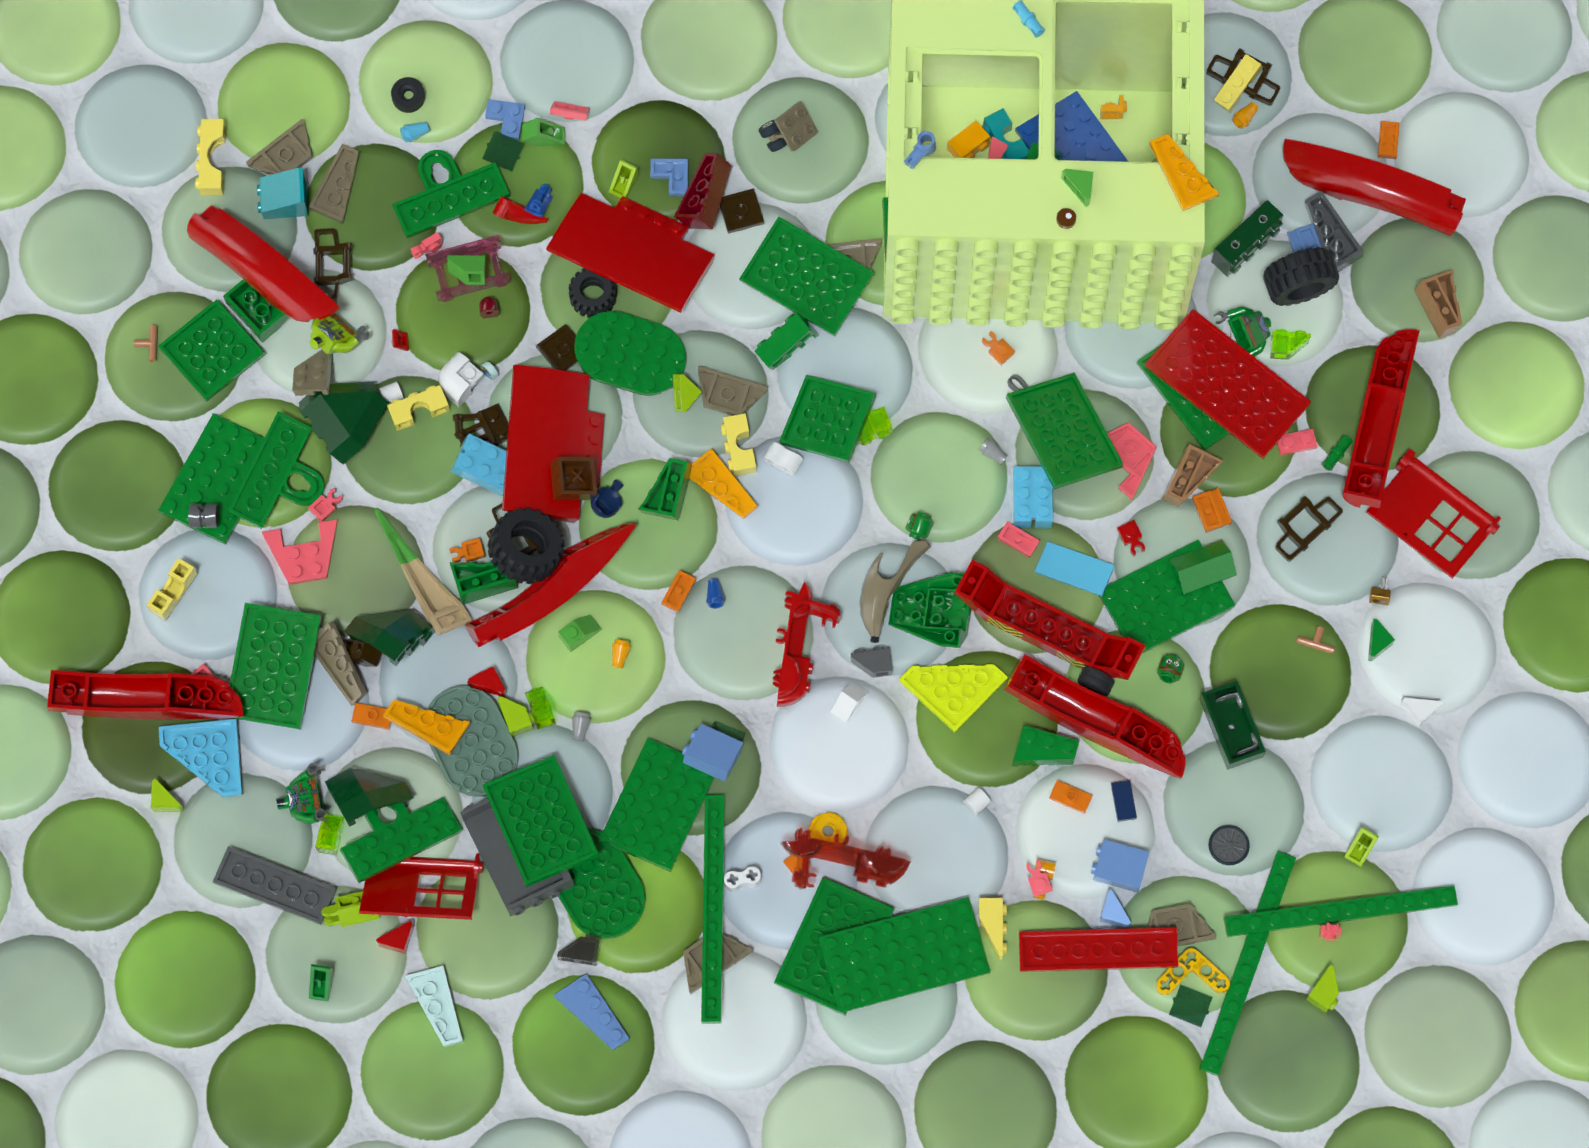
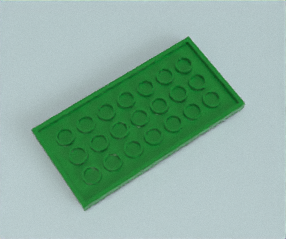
M969 897L818 937L839 1014L991 973Z

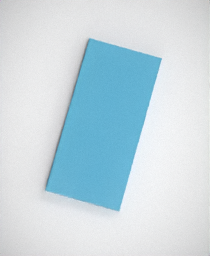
M1047 541L1034 572L1102 597L1115 565Z

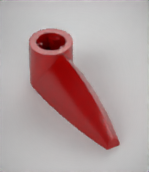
M504 196L499 197L492 212L502 219L522 224L547 223L549 219L544 215L539 217L525 211V206Z

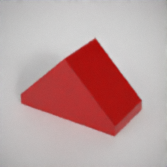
M493 666L468 678L467 683L471 688L496 696L506 697L505 688Z
M411 920L377 938L376 941L379 947L406 954L414 930Z

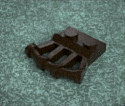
M498 403L482 411L480 410L476 414H454L452 416L455 422L454 435L461 443L460 448L468 434H472L480 429H483L485 434L478 438L484 441L488 440L492 445L498 446L507 442L508 423ZM479 421V423L463 429L462 422Z

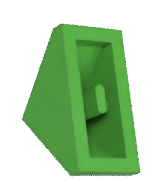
M1064 169L1061 179L1085 207L1089 206L1093 172Z

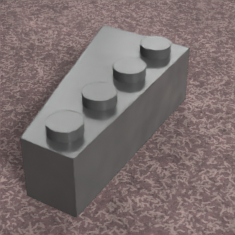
M1320 191L1306 200V209L1321 247L1331 252L1337 271H1342L1362 258L1363 249L1324 193Z

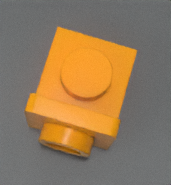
M1119 95L1118 105L1114 103L1101 105L1100 119L1123 118V113L1127 112V101H1123V95Z

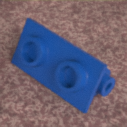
M542 184L539 190L536 189L524 210L542 217L553 198L550 195V185Z

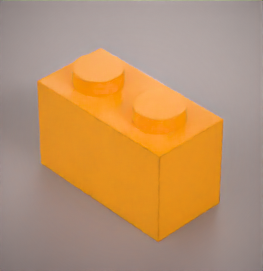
M974 121L947 142V150L954 158H974L976 153L979 151L983 152L989 147L990 135L977 121Z

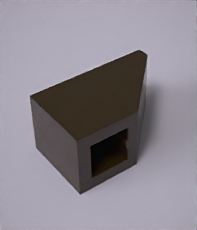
M343 640L353 663L365 667H377L382 654L379 650L360 640Z

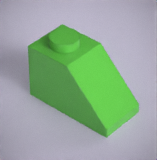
M535 118L522 124V141L535 146L565 145V127Z
M587 615L573 620L558 631V634L567 649L572 652L602 629L591 615Z

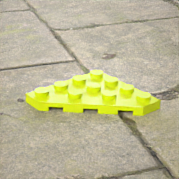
M986 664L984 666H911L899 679V682L956 733L1003 685L1008 677L994 664Z

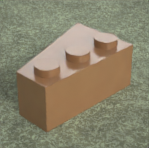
M1453 269L1420 281L1414 290L1439 339L1456 333L1462 325L1459 302H1457L1456 298L1457 290L1453 280Z
M1189 444L1184 449L1161 499L1179 507L1212 474L1223 460Z

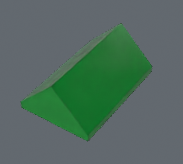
M1222 540L1169 560L1183 595L1237 575L1232 553Z

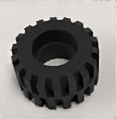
M585 268L582 269L581 273L579 271L576 272L575 278L572 277L571 284H569V298L572 307L574 306V310L580 312L581 316L584 317L586 314L587 318L607 310L611 311L613 309L612 305H615L617 298L615 282ZM589 286H597L604 291L599 298L593 300L587 299L582 295L583 290Z

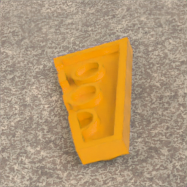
M1168 134L1150 141L1149 145L1182 211L1219 197V192L1213 189L1206 177L1200 174L1193 162L1188 160L1181 148Z
M712 448L691 464L689 479L741 518L745 519L758 508Z
M395 699L383 714V718L448 755L452 753L470 726L469 721H460L449 715L443 716L435 713V711L423 710L418 708V706Z

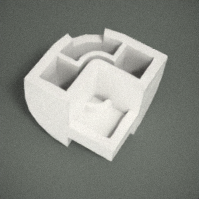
M457 352L443 366L438 380L444 395L460 407L472 395L471 389L484 377V374L466 356Z

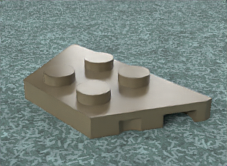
M303 119L246 161L247 166L272 175L302 167L310 161L312 154Z
M880 238L827 245L871 270L882 245V240Z
M320 350L294 368L292 391L295 396L315 395L317 391H322L323 395L329 394L332 354H326L323 350Z
M698 366L704 408L731 416L745 414L768 391V386Z
M1191 903L1153 910L1151 912L1147 928L1177 927L1178 947L1216 940L1215 933L1211 931Z
M724 933L722 973L753 952L749 946L747 947L737 942V940L724 935ZM703 938L683 951L690 994L702 988Z

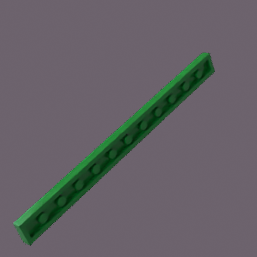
M724 795L705 796L702 1024H722Z
M1277 851L1256 912L1278 910L1296 860L1295 857ZM1270 932L1247 935L1199 1070L1219 1076Z
M1455 886L1227 916L1224 917L1227 937L1454 907L1458 905Z

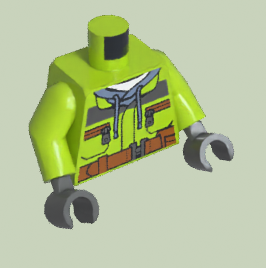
M334 313L322 320L318 318L313 319L310 346L315 350L321 348L326 354L335 352L348 353L360 343V340H367L370 334L369 331L361 334L366 328L365 326H360L357 330V335Z

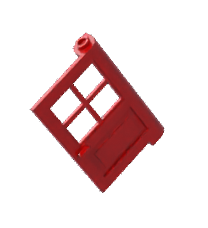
M1409 449L1395 468L1399 473L1383 492L1380 508L1370 506L1366 513L1453 579L1489 534L1494 535L1500 528L1498 523L1501 517L1494 518L1414 457L1416 452ZM1442 501L1459 512L1448 528L1430 516ZM1462 516L1479 528L1468 543H1465L1450 531ZM1427 519L1443 531V534L1432 547L1414 535ZM1446 535L1463 546V549L1452 562L1434 550Z
M476 853L475 861L411 857L365 880L359 914L472 920L479 873H483V862L480 861V853ZM419 876H441L439 889L418 888ZM445 876L466 877L464 890L443 889ZM416 893L438 894L436 907L414 906ZM442 894L463 895L461 908L440 907Z

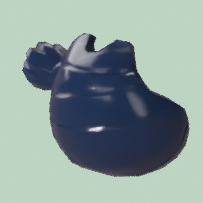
M614 480L610 488H600L597 490V495L590 500L591 508L597 516L610 518L621 508L622 500L618 495V491L622 489L623 484L620 481Z

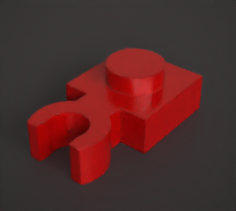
M1135 520L1117 527V532L1124 546L1130 544L1132 556H1136L1135 547H1139L1142 552H1145V545L1138 541L1142 539V534Z

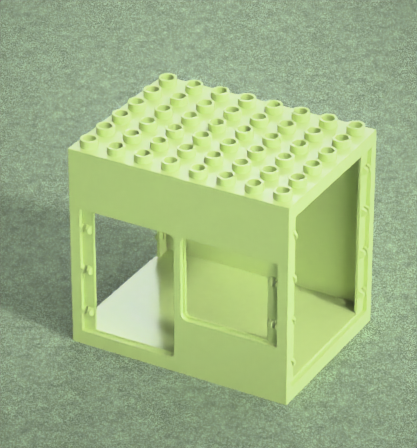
M892 0L888 59L886 147L888 228L886 263L884 247L883 317H891V322L896 324H909L913 322L914 317L929 318V323L934 325H947L951 323V318L966 319V323L972 326L987 325L989 319H1004V324L1011 327L1024 326L1027 324V320H1042V325L1049 328L1062 327L1065 325V321H1080V326L1088 329L1099 328L1102 326V322H1118L1119 328L1127 330L1139 328L1140 323H1155V327L1159 330L1176 329L1178 324L1186 317L1205 243V202L1182 211L1159 163L1152 162L1156 157L1149 143L1151 140L1168 134L1181 148L1188 160L1193 162L1200 174L1205 176L1204 0H1022L1029 11L1036 15L1037 21L1045 29L1044 33L1037 38L1034 37L1027 26L1021 23V18L1012 9L1013 5L1020 0ZM1078 91L1129 162L1057 160L1054 156L1055 104ZM1119 95H1123V101H1127V112L1123 113V118L1100 119L1101 105L1106 103L1118 105ZM1004 108L1012 122V130L1004 134V138L1009 142L1020 140V137L1015 132L1016 127L1039 114V156L1035 160L987 159L989 147L983 152L979 151L976 153L974 158H954L947 150V142L974 121L983 126L985 117ZM923 131L932 132L936 142L935 152L923 157L914 169L910 168L911 165L909 167L906 166L904 160L914 150L913 147L917 143L918 135ZM925 141L923 145H929L931 142ZM1064 169L1093 172L1089 206L1085 207L1061 179ZM1063 208L1072 209L1076 214V223L1070 229H1063L1056 222L1057 213Z

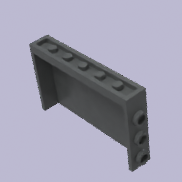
M487 797L476 805L465 807L460 812L510 917L513 915L518 916L524 913L526 909L537 907L543 901L549 898H556L561 892L574 887L573 880L568 870L526 888Z

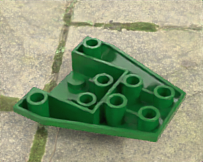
M951 572L899 586L892 596L888 625L940 647L960 648L968 636L972 609L957 597L954 592L965 573Z

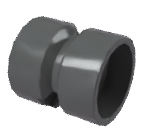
M201 503L189 505L190 528H202L203 525L206 528H218L219 510L217 503H207L205 506H202Z

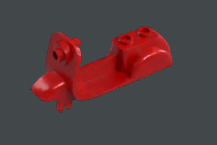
M805 582L799 594L792 591L785 592V595L788 597L784 599V602L787 603L784 607L790 610L787 632L781 628L777 629V633L783 634L784 637L776 639L777 644L785 643L782 668L773 671V674L776 675L772 677L775 681L772 684L779 688L777 707L793 705L801 701L805 694L810 692L811 682L807 680L808 674L812 675L813 663H810V658L802 657L808 616L815 615L823 618L822 627H825L826 621L832 622V628H835L836 623L838 624L841 620L840 609L836 605H825L812 600V592Z

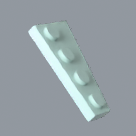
M444 966L406 975L405 977L443 1047L462 1043L463 1040Z

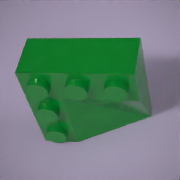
M244 279L223 295L226 304L262 343L274 334L289 318V316L270 304Z

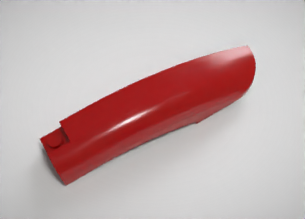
M210 205L200 216L194 213L187 225L189 238L227 265L270 304L290 318L300 322H309V320L316 318L322 320L340 309L326 293L284 256L221 208L217 209Z
M1405 329L1397 331L1394 335L1384 338L1376 349L1343 491L1344 500L1352 506L1360 508L1362 504L1380 508L1420 330Z
M625 523L621 524L620 527H611L564 549L561 560L548 578H544L539 583L534 582L501 607L465 624L473 642L477 647H481L495 639L501 641L534 624L564 604L591 581L611 560L634 530L635 524Z
M1026 654L1018 661L1004 688V691L1018 698V702L1102 747L1179 779L1182 778L1186 764L1185 755L1183 754L1180 740L1169 728L1133 707L1113 701L1071 681Z
M51 670L47 710L52 712H65L67 715L158 720L243 717L242 704L238 694L228 683L211 676L177 673L103 674Z

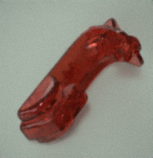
M802 828L795 831V841L780 842L782 848L788 854L797 857V871L794 870L791 882H794V887H798L799 890H804L806 887H814L813 884L808 883L809 877L817 876L815 873L808 872L810 858L854 867L852 876L856 877V881L868 883L869 880L875 882V886L884 888L898 881L905 874L911 861L891 856L890 848L884 849L883 846L877 848L875 852L847 846L849 836H845L843 843L838 841L839 834L834 835V842L811 838L809 829L804 832Z

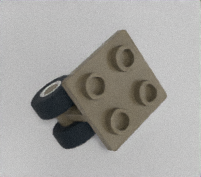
M802 101L794 104L775 120L765 123L758 130L762 138H769L770 142L767 144V147L771 152L778 151L788 145L791 151H795L818 133Z

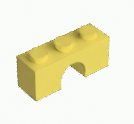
M1246 54L1215 97V103L1231 114L1240 101L1246 87L1253 83L1262 70V65Z
M435 385L430 386L426 391L412 393L408 398L396 399L387 405L396 431L414 425L412 413L417 408L423 407L428 409L432 418L450 411L441 385L437 387Z
M746 413L723 417V424H720L722 436L726 435L727 442H724L725 452L730 454V460H727L729 471H733L734 477L756 473L753 449L742 450L737 446V442L740 439L749 437Z
M180 558L176 560L168 572L169 577L165 586L160 591L156 590L146 605L151 613L164 621L167 620L197 575L195 568Z

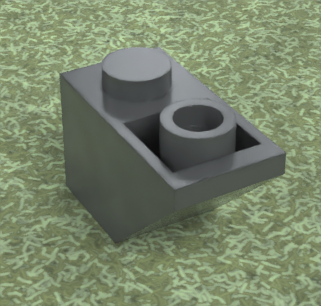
M875 647L871 651L859 649L851 653V663L872 678L892 675L889 648Z

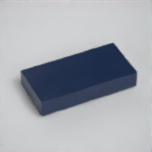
M1130 780L1111 783L1117 822L1137 819Z

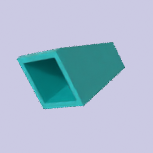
M302 167L260 178V185H257V195L261 196V202H258V213H262L263 219L308 216L307 182Z

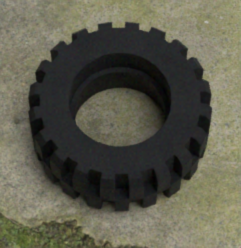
M1316 247L1314 249L1299 250L1279 258L1278 261L1271 263L1266 268L1263 279L1273 303L1279 306H1291L1292 304L1296 305L1301 302L1310 301L1333 289L1339 281V273L1331 252L1325 248Z
M521 508L514 509L513 512L505 513L494 527L487 545L489 548L488 555L492 558L493 566H497V571L500 574L504 573L507 579H514L517 583L521 584L523 582L533 584L534 581L539 583L552 574L563 556L565 541L562 539V531L557 529L558 525L555 521L552 522L548 515H542L541 511H531L530 508H524V510H521ZM521 536L532 540L538 546L541 554L531 556L520 552L514 546L511 538Z

